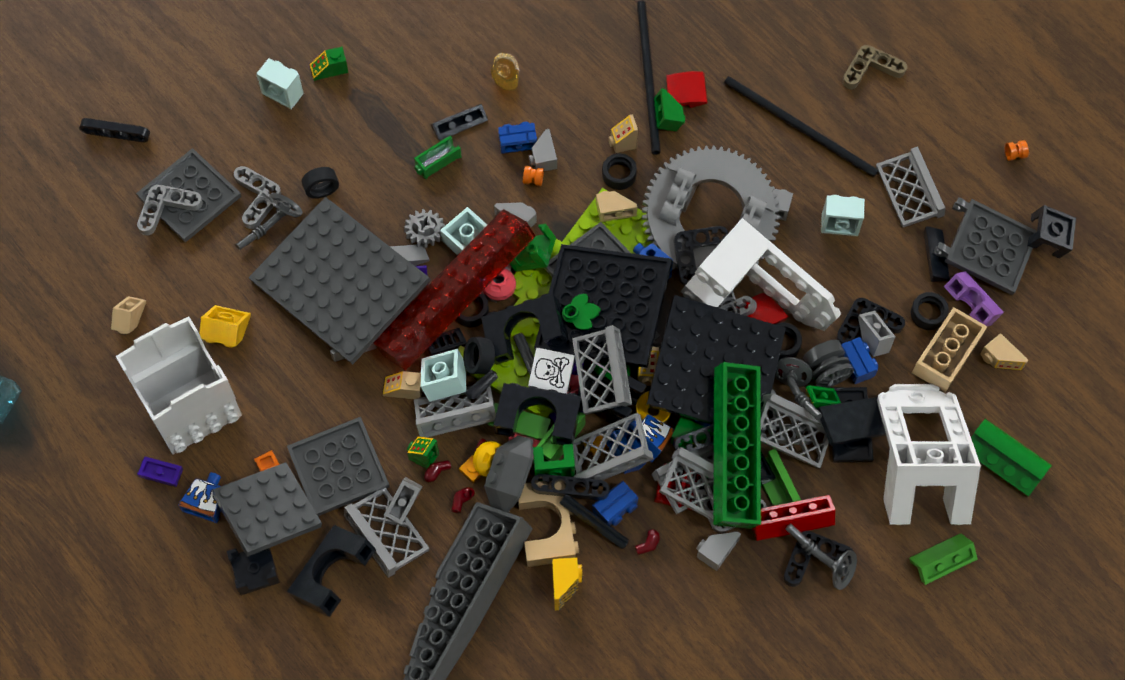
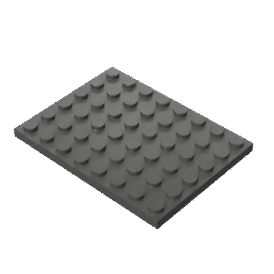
M327 197L309 213L249 276V279L352 365L431 281L426 274Z

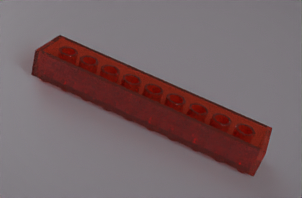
M505 209L498 213L373 342L381 354L406 371L534 239L536 235L527 221Z

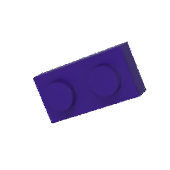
M144 457L137 475L144 479L177 487L183 468L179 465Z

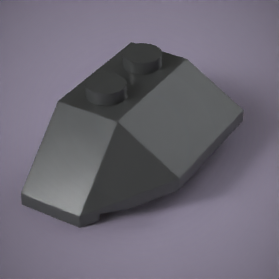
M518 435L497 448L484 485L491 507L509 513L510 509L520 499L533 462V439Z

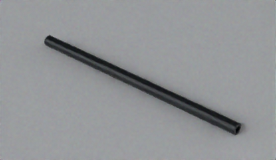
M640 0L637 2L651 151L653 155H658L661 153L659 130L657 129L655 90L646 2Z
M730 76L726 78L724 84L873 178L879 170L756 92Z

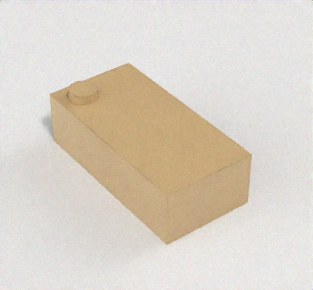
M953 307L917 361L912 374L929 384L940 387L939 390L946 393L980 341L987 326Z

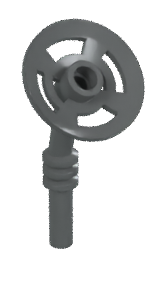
M271 193L269 200L277 208V213L263 225H259L255 230L253 229L251 234L236 243L237 249L241 250L255 239L258 240L263 235H266V232L283 216L300 217L303 213L302 209L288 197L278 193Z
M786 357L780 359L775 377L781 383L790 387L795 396V401L801 407L805 408L816 420L821 419L822 414L810 403V399L805 393L799 389V387L807 385L812 379L810 366L798 358ZM787 364H793V365H797V366H799V367H796V366H786V365H787ZM779 368L783 371V373H782V376H783V377H780V376H779V373H778ZM803 372L806 373V375H807L806 380H802V379H801V378H802V374H801V373H803Z
M791 523L785 528L802 544L801 547L805 548L804 550L808 551L809 555H814L832 569L833 586L836 589H844L849 584L857 565V556L854 551L848 550L837 561H834L819 550L818 546L814 545L810 538L807 539Z

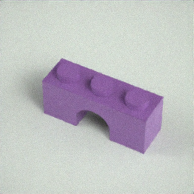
M966 271L955 274L944 286L956 300H963L971 307L972 312L969 315L987 327L991 326L1004 313Z

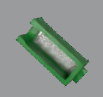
M448 136L414 158V169L418 175H422L427 180V177L454 160L461 158L460 146L454 147L452 137Z

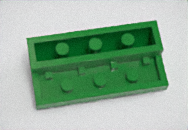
M986 418L971 437L979 462L1028 497L1052 466Z

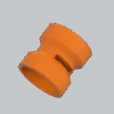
M1025 140L1018 141L1015 144L1013 142L1005 144V156L1008 161L1015 160L1018 157L1020 159L1028 157L1029 148Z
M525 166L523 184L534 183L535 186H542L544 168L533 169L531 166Z

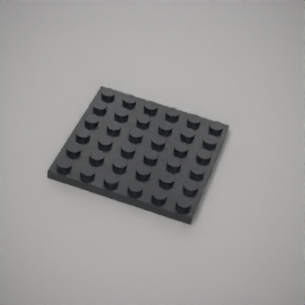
M561 244L549 294L553 293L558 298L561 311H563L566 305L571 304L575 296L580 294H587L588 303L599 306L601 311L597 317L591 320L592 328L588 330L577 329L573 323H568L563 319L568 342L549 347L543 341L541 327H539L534 346L535 351L536 348L575 355L572 338L605 330V327L613 325L620 329L626 365L648 368L672 268V259ZM571 312L569 316H573L575 312ZM605 335L600 336L595 343L601 348L606 343ZM586 340L579 342L580 351L584 353L590 343ZM593 346L588 356L595 360L600 350ZM604 353L599 361L608 362L609 356Z
M674 295L646 406L704 423L714 424V368L723 362L760 366L762 400L763 395L771 394L786 328Z

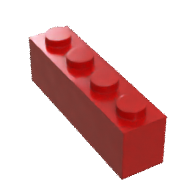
M830 495L761 508V525L753 528L756 540L789 535L790 533L785 528L790 523L800 532L834 526L835 507Z

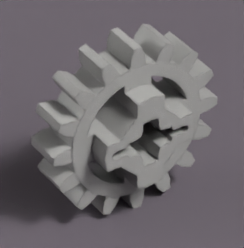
M422 209V213L415 211V216L410 214L409 220H405L404 232L406 233V238L410 239L411 244L417 242V247L424 244L426 248L429 243L434 246V241L440 242V230L445 224H443V218H439L438 213L433 215L432 210L425 213V210Z

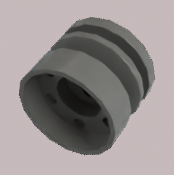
M839 340L823 342L810 349L803 357L804 362L810 366L813 372L812 378L816 380L815 384L818 387L828 388L835 386L849 378L854 372L853 366L849 364L850 360L844 357L845 351Z

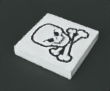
M536 348L528 386H535L544 390L553 389L559 393L567 394L575 355Z

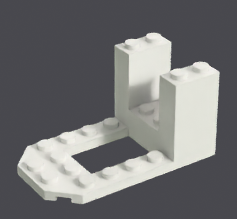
M743 218L698 267L695 275L681 291L687 299L718 308L747 275L751 282L756 285L758 284L768 296L773 297L783 309H787L797 321L805 325L825 331L841 315L839 308L834 307L835 299L828 290ZM763 256L770 265L779 269L784 277L793 281L799 290L806 293L805 296L798 300L757 265V261Z
M894 384L889 387L888 392L880 393L877 398L890 446L883 498L890 524H910L916 486H945L943 501L950 524H971L981 465L956 395L950 392L945 394L939 391L940 387L933 384ZM903 413H939L948 441H911Z

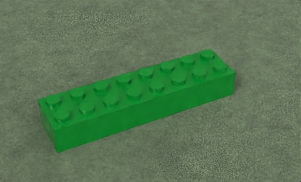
M723 362L714 368L713 525L739 528H754L761 525L760 366Z

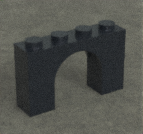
M553 293L543 294L540 298L526 300L522 304L508 306L504 310L490 312L487 316L481 317L485 338L490 339L494 345V363L496 365L514 359L510 340L511 332L518 322L526 318L539 320L543 341L549 347L568 342L560 302Z
M516 383L503 384L493 425L495 434L514 437L520 414L530 406L542 405L550 408L556 415L552 434L553 444H573L582 406L581 396L575 393H559L553 389L548 391L542 390L535 386L524 387Z
M334 525L287 592L297 602L330 617L341 602V599L332 590L322 586V579L326 570L333 563L342 559H350L366 566L377 549L366 538Z

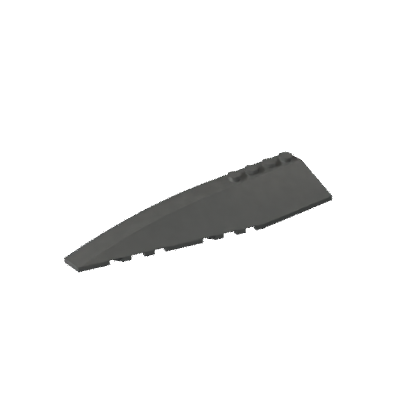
M476 502L437 571L435 577L437 581L435 587L431 589V599L429 605L425 607L423 613L425 617L423 623L419 625L409 655L411 660L404 670V680H445L483 620L524 546V542H526L533 529L522 517Z

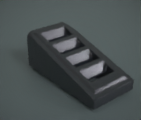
M460 328L424 339L430 356L458 349L467 343ZM455 335L458 336L460 342H456ZM450 338L453 344H449L447 339ZM444 341L446 346L442 347L440 342Z

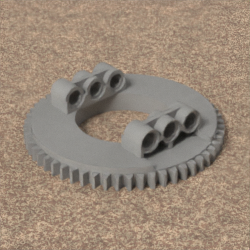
M698 146L697 151L690 148L689 153L684 150L682 156L676 154V160L671 157L669 159L670 164L665 162L663 164L665 169L659 167V174L655 173L653 176L655 180L651 179L649 182L652 186H647L646 190L649 193L644 194V198L647 200H643L642 205L646 206L642 208V212L646 213L642 215V220H646L643 223V227L648 228L644 234L650 235L647 238V242L653 241L652 244L656 245L673 259L672 270L677 267L674 238L678 232L685 231L679 217L691 188L701 183H719L731 189L737 195L743 207L739 221L743 218L770 242L776 240L773 235H777L778 230L775 228L780 226V223L776 222L780 219V216L776 214L779 213L780 208L776 207L779 201L774 200L777 197V193H772L775 187L769 186L771 180L765 179L767 174L761 173L762 168H756V162L751 164V158L746 160L744 159V154L738 156L737 151L730 153V148L727 151H723V147L716 150L715 146L712 149L705 146L704 150H701L700 146ZM680 236V239L677 241L682 243V249H678L679 252L689 250V248L685 249L684 245L688 240ZM718 245L693 248L696 270ZM683 254L680 260L682 263L688 264L691 258L689 255ZM692 266L682 268V271L686 269L685 278L689 275V269H692Z

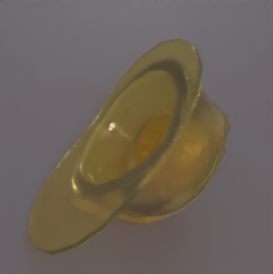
M503 52L495 57L491 67V75L496 84L504 90L511 91L517 87L519 65L512 55Z

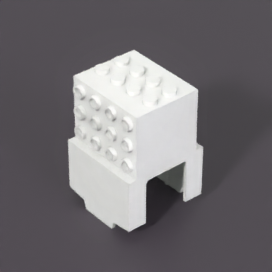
M190 317L172 325L165 323L135 339L133 346L116 356L172 454L183 452L187 446L202 441L205 436L218 432L223 426L236 422L242 416L226 376L220 366L215 365Z

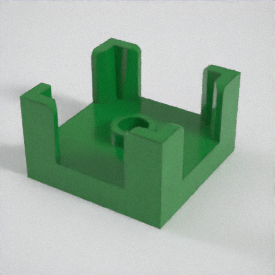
M546 223L538 225L543 235L529 237L523 228H515L513 230L512 237L519 247L515 257L507 251L505 259L516 272L548 267L556 236Z
M573 444L563 445L564 458L563 460L544 461L543 447H533L534 475L548 474L574 477Z

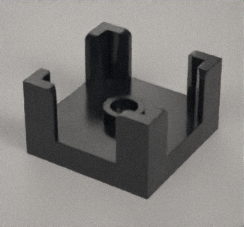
M1043 205L1031 214L1032 222L1038 219L1037 232L1028 238L1027 246L1036 249L1042 244H1047L1058 249L1052 253V256L1061 258L1073 250L1075 217Z
M628 376L631 401L636 406L641 394L632 389L643 393L647 385ZM615 394L609 403L616 402ZM628 406L607 409L606 421L612 424L622 418L624 419L630 416L632 409Z
M237 548L226 551L235 575V585L240 595L280 583L271 548L248 557L245 552L239 553Z

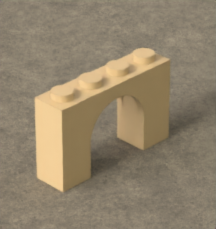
M543 481L535 483L538 485V488H542V485H547L543 484ZM549 481V489H551L552 481ZM560 481L554 487L562 491L566 488V485ZM525 483L521 497L518 500L519 510L537 507L552 509L560 517L561 527L552 537L524 542L527 567L552 564V559L576 558L579 548L578 542L573 540V534H576L575 523L570 521V515H573V513L560 504L562 496L537 494L532 490L531 483Z

